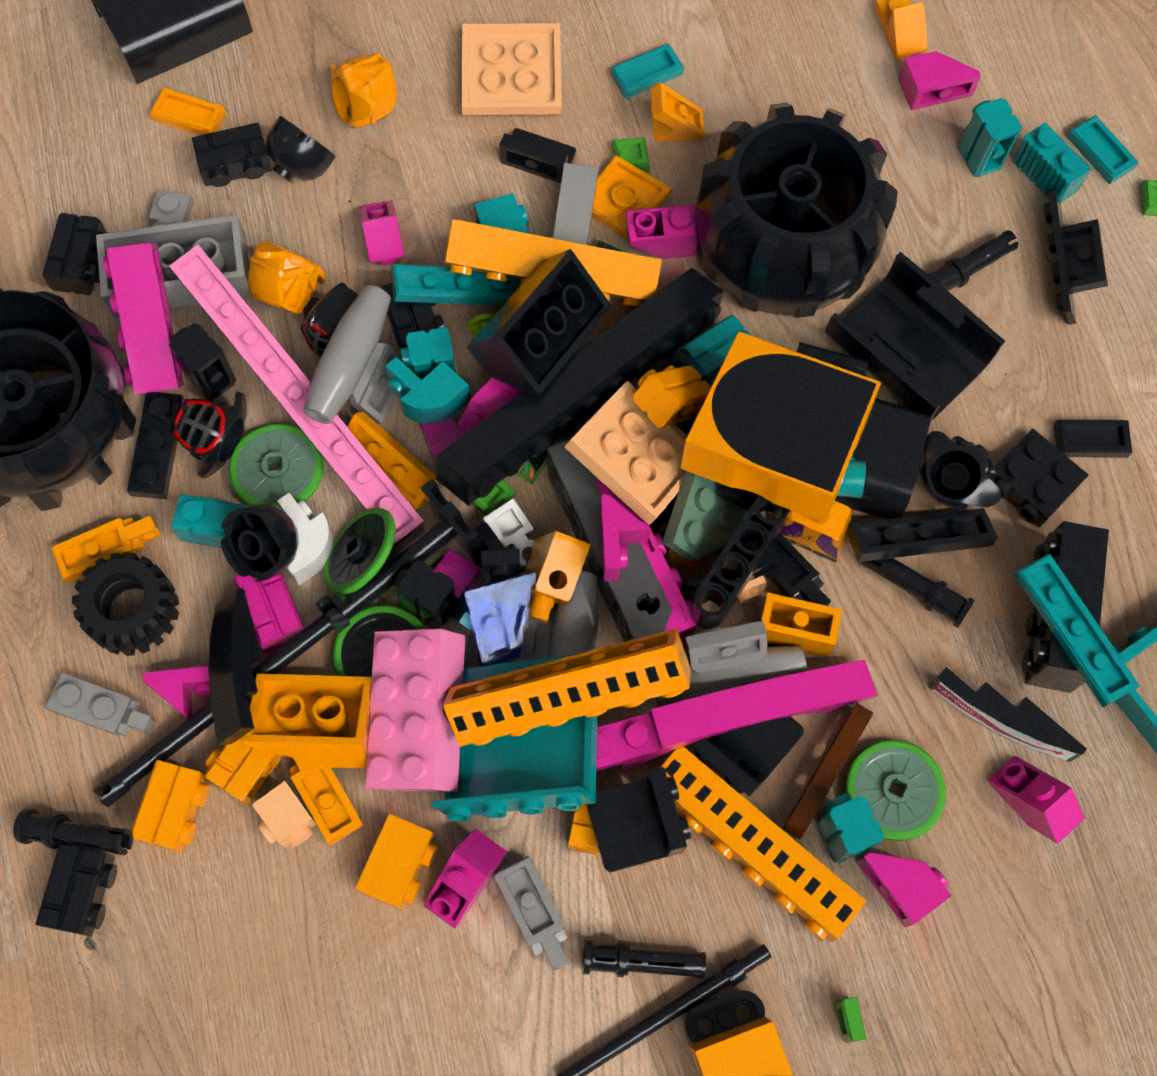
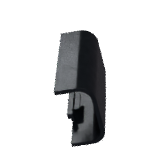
M91 0L99 18H104L117 41L137 84L253 32L243 0Z
M901 251L896 255L888 274L880 284L843 319L834 313L830 317L825 333L848 354L869 361L867 371L907 406L931 414V421L982 373L1005 343L1003 338Z
M876 398L861 438L853 452L854 459L866 462L862 498L837 496L835 501L851 509L887 519L902 517L915 486L930 426L931 414Z

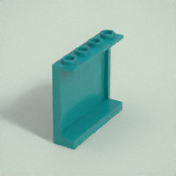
M576 654L465 668L463 684ZM584 715L572 718L557 727L544 725L532 728L521 736L513 737L509 734L497 737L481 746H474L473 744L461 746L458 792H445V800L432 801V807L446 814L449 820L468 821L471 819V815L482 814L489 818H503L507 816V812L512 811L536 815L543 813V808L556 807L563 811H576L581 809V805L595 804L597 716L589 718Z

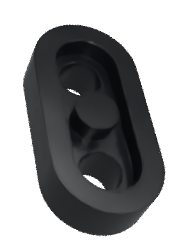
M738 991L693 1007L685 1018V1032L691 1042L697 1043L765 1017V1008L763 1002L756 994L750 991ZM740 1004L746 1005L750 1010L749 1018L745 1021L738 1019L736 1016V1008ZM702 1017L708 1018L712 1023V1029L707 1034L701 1033L697 1028V1023Z

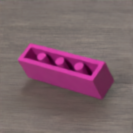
M157 242L106 248L107 256L103 257V267L106 277L112 278L115 293L110 294V302L114 315L119 314L122 329L117 330V337L121 351L126 350L129 365L124 366L127 385L133 386L134 394L177 389L183 386L181 367L169 347L170 341L174 337V330Z

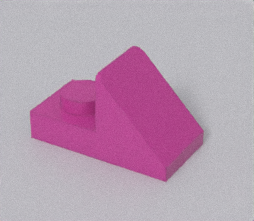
M601 495L600 519L604 581H619L621 568H627L628 565L626 544L647 543L650 530L610 495Z
M209 666L143 673V681L187 719L192 716L191 693L195 692L196 696H210Z

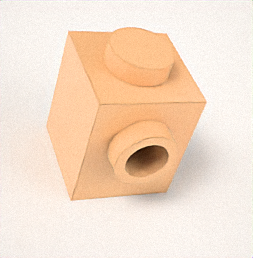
M283 781L252 804L263 820L257 826L270 844L277 840L284 848L290 844L296 847L313 834L311 829L317 825L309 811L286 781Z

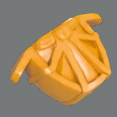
M377 52L357 58H349L339 67L337 62L331 64L333 104L344 124L352 127L373 125L393 110L397 101L394 71L391 63L381 56V53ZM347 109H349V112L351 114V116L349 117L347 114Z
M267 240L258 243L255 246L253 255L249 258V290L256 300L272 308L296 314L302 313V310L311 300L314 291L318 287L316 285L317 282L324 284L326 280V274L317 263Z

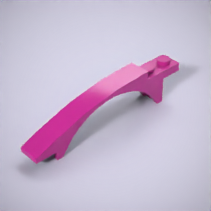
M861 660L780 676L653 708L650 710V713L597 727L596 771L619 765L620 772H624L662 754L721 733L789 716L812 713L828 714L838 711L840 707L872 699L878 695L866 661Z

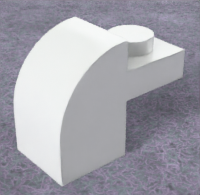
M288 493L277 500L280 508L293 520L298 531L299 546L297 554L287 570L297 584L301 585L325 567L334 544V539L323 512L315 517L304 500L297 503L292 495Z

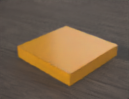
M615 155L598 176L592 218L629 240L626 211L661 208L671 195L672 188Z

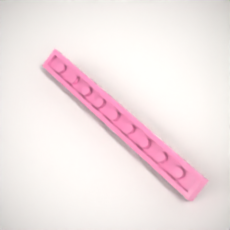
M196 245L169 265L178 279L365 509L383 508L392 514L396 527L393 542L395 546L425 524L424 520L338 415L335 416L330 424H323L311 419L303 412L311 382L202 248Z

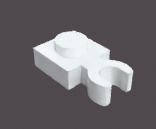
M511 499L485 516L482 522L488 523L505 548L511 545L513 549H519L520 567L524 568L527 562L522 557V551L525 549L532 550L534 540H529L526 535L532 532L534 528L515 500Z

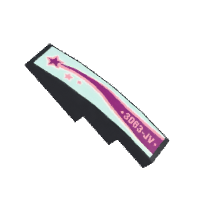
M947 667L928 686L963 714L993 732L1032 750L1069 762L1080 757L1087 750L1085 746L1027 697L1013 705L987 682L974 691Z

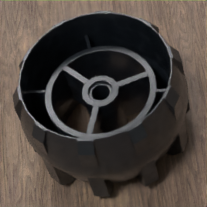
M788 102L772 104L769 107L767 121L758 123L753 127L746 121H733L721 132L717 158L715 161L703 166L700 189L695 205L696 230L703 255L701 264L703 270L711 281L718 282L729 295L740 301V306L754 312L762 311L775 315H793L795 318L814 316L816 310L825 308L839 299H850L862 287L865 276L878 259L886 238L887 228L896 208L898 191L887 181L881 180L880 173L887 153L880 142L872 138L859 142L851 133L843 129L842 126L846 114L829 108L826 110L823 118L795 115L793 106ZM779 177L775 192L743 196L757 183ZM821 188L828 192L837 203L843 216L841 224L836 225L817 206Z
M0 288V507L11 501L12 497H29L41 511L61 507L63 500L62 490L77 484L86 477L101 485L113 473L104 461V458L111 450L114 440H124L134 434L136 418L124 401V388L127 385L125 373L117 361L110 344L102 336L94 323H90L71 310L63 297L47 291L31 293L19 290L3 291ZM54 370L70 374L35 381L29 373Z

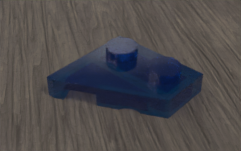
M531 571L461 590L479 663L482 667L520 656L524 639L522 635L523 628L527 624L530 612L528 605L531 591L537 580L536 572Z

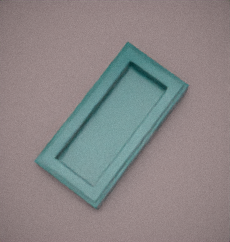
M669 43L611 67V76L625 99L649 90L660 82L665 83L679 77L684 73V66Z
M1096 115L1070 130L1067 136L1109 185L1134 170L1139 163Z

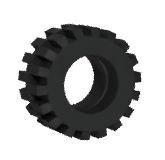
M127 552L125 558L119 553L110 554L111 560L107 562L103 558L96 560L97 567L93 570L87 567L83 572L86 576L84 582L78 580L74 587L79 592V595L72 596V604L77 608V610L73 611V614L80 623L81 629L103 649L106 648L109 652L117 655L120 650L126 656H133L135 649H138L142 654L150 651L149 645L153 642L159 646L164 642L161 638L162 634L166 632L170 635L174 629L170 621L177 620L179 612L174 607L179 605V599L174 593L175 588L173 584L150 559L144 556L139 559L135 553ZM129 589L144 590L143 604L133 616L124 620H110L109 609L111 603L120 593Z

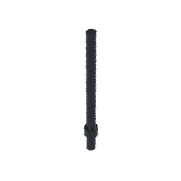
M762 944L738 960L733 957L720 966L722 970L556 1075H588L730 984L734 987L746 980L747 973L772 958L769 950Z

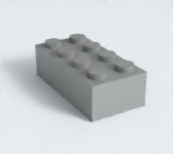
M238 215L96 235L101 298L113 317H117L119 314L114 315L112 311L110 294L115 293L112 278L106 277L103 267V257L107 256L106 248L157 242L169 309L199 304L169 267V265L196 245L202 248L242 298L252 297L248 285L249 261L246 236Z

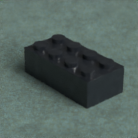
M1063 521L1053 532H1049L1042 544L1037 545L1033 562L1050 553L1100 626L1109 530ZM1034 606L1033 614L1029 615L1026 624V635L1030 636L1029 649H1026L1022 660V671L1027 672L1025 684L1071 693L1084 684L1085 681Z

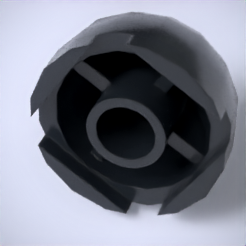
M279 116L267 135V153L271 160L276 163L273 170L289 182L293 176L302 181L315 180L327 171L336 157L327 148L282 116Z
M252 503L230 512L222 522L221 529L226 527L225 539L221 540L222 551L230 566L242 577L249 575L257 578L254 581L262 582L282 573L295 559L299 546L298 531L290 516L279 507L267 503Z

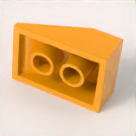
M291 674L256 675L255 682L258 692L252 696L250 704L254 729L244 735V745L331 768L366 769L372 677Z

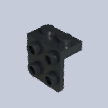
M789 716L731 730L689 745L696 750L695 755L702 763L711 768L715 766L726 776L724 780L738 793L742 794L744 792L750 797L803 736L804 729L796 720Z
M664 767L649 770L645 779L597 791L596 803L586 804L603 867L607 872L620 871L681 854L685 851L687 847L686 840L691 839L690 828L685 815L678 816L674 802L680 799L677 784L673 776L667 777Z

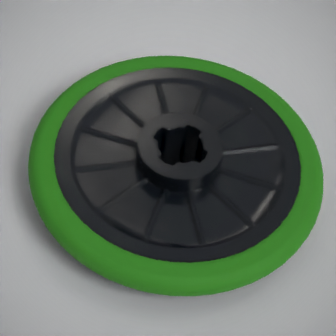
M383 508L366 510L355 517L339 534L332 546L324 571L325 582L331 592L338 595L353 593L366 585L383 566L391 551L396 531L394 518L388 510Z
M378 605L361 610L348 620L351 624L338 633L333 648V662L337 676L372 677L375 632L425 629L424 625L410 612L395 606Z

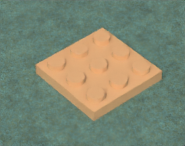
M560 23L462 24V115H562Z
M626 381L564 448L650 525L680 490L686 470L680 469L685 441L688 436L675 424L657 428L647 417L648 412H643L633 401V395L637 389L629 381Z

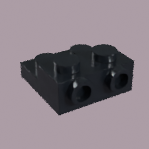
M1033 428L994 467L997 473L994 482L1001 490V498L1006 499L1016 507L1023 519L1036 524L1039 528L1089 475Z

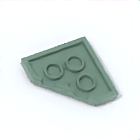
M686 471L662 543L686 560H697L727 545L748 511L718 496L723 484ZM762 511L760 513L764 518H766L768 511Z

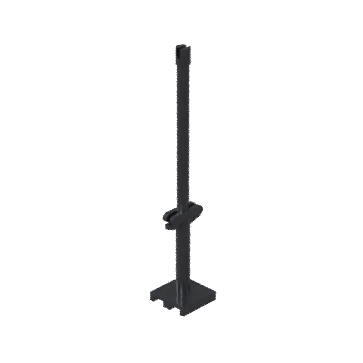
M433 479L422 486L421 490L432 512L440 521L383 564L377 574L359 590L345 595L337 594L333 598L324 596L318 600L316 606L323 614L252 668L255 679L257 674H277L332 630L336 629L338 633L343 631L351 624L348 620L395 584L399 573L405 566L410 568L413 562L417 560L424 562L452 539L459 543L477 566L481 563V551H485V547L479 534L475 529L471 530L464 522L460 511L451 501L448 502L444 498ZM211 701L120 772H115L94 788V793L102 796L99 799L101 803L106 807H110L129 792L133 785L153 770L156 760L164 762L212 725L214 720Z

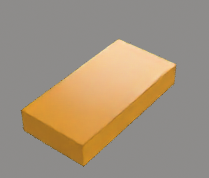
M163 87L149 114L152 121L200 136L217 132L227 113L224 106Z

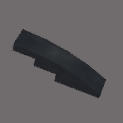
M237 588L216 605L210 634L208 668L210 700L218 745H231L254 729L248 699L255 695L258 690L251 665L261 658V653L245 591L242 588Z

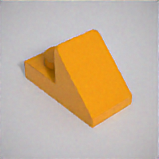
M876 0L874 10L895 59L910 57L917 53H926L928 47L923 2L911 4L910 0Z
M661 82L650 88L653 136L655 141H699L706 138L702 108Z

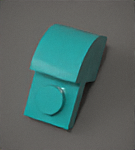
M397 357L385 366L389 380L387 382L388 387L400 398L403 414L415 422L422 424L443 422L455 415L471 400L469 384L443 361L422 380Z

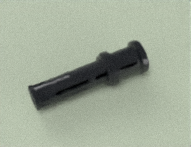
M1006 230L962 258L952 257L946 260L944 266L935 272L929 271L926 273L947 291L955 287L961 288L968 283L971 275L1006 254L1015 251L1018 248V241L1010 245L1009 242L1017 237L1010 230Z
M894 558L865 561L863 567H867L924 601L923 606H925L926 610L931 611L934 609L952 620L953 626L957 628L975 601L971 597L965 599L947 588L946 582L938 580L935 583Z
M33 808L23 809L16 817L13 826L14 838L18 843L30 844L34 841L43 843L45 847L50 849H57L59 844L126 855L128 853L127 849L130 850L133 844V833L129 829L75 822L70 820L65 814L56 812L51 815L40 814L38 810Z
M585 937L582 973L583 975H589L591 971L615 973L617 977L623 978L628 976V972L704 979L706 953L630 947V943H626V940H619L617 944L593 942L592 938Z

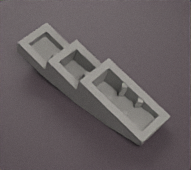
M564 163L553 239L588 245L598 179V167Z

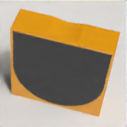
M738 332L685 441L680 469L731 488L756 493L773 504L826 523L852 454L858 445L873 408L881 382Z

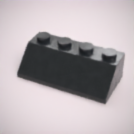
M569 249L543 260L470 342L467 348L490 377L536 397L549 385L610 310L612 305L574 252Z

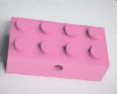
M444 629L375 632L365 789L390 792H458L460 747L444 710L443 703L450 687L463 684L465 635Z

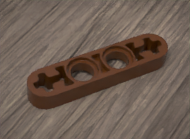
M856 702L782 828L784 831L799 840L801 839L874 712Z

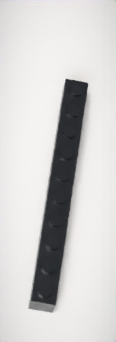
M690 268L573 354L539 396L534 397L521 392L436 455V480L467 506L479 497H486L491 493L496 484L507 476L515 475L531 457L541 455L552 441L560 435H567L575 424L586 415H593L600 405L613 396L626 381L631 382L636 377L641 378L659 359H666L676 346L683 341L692 339L697 330L706 323H713L722 309L720 303L723 289L693 268Z

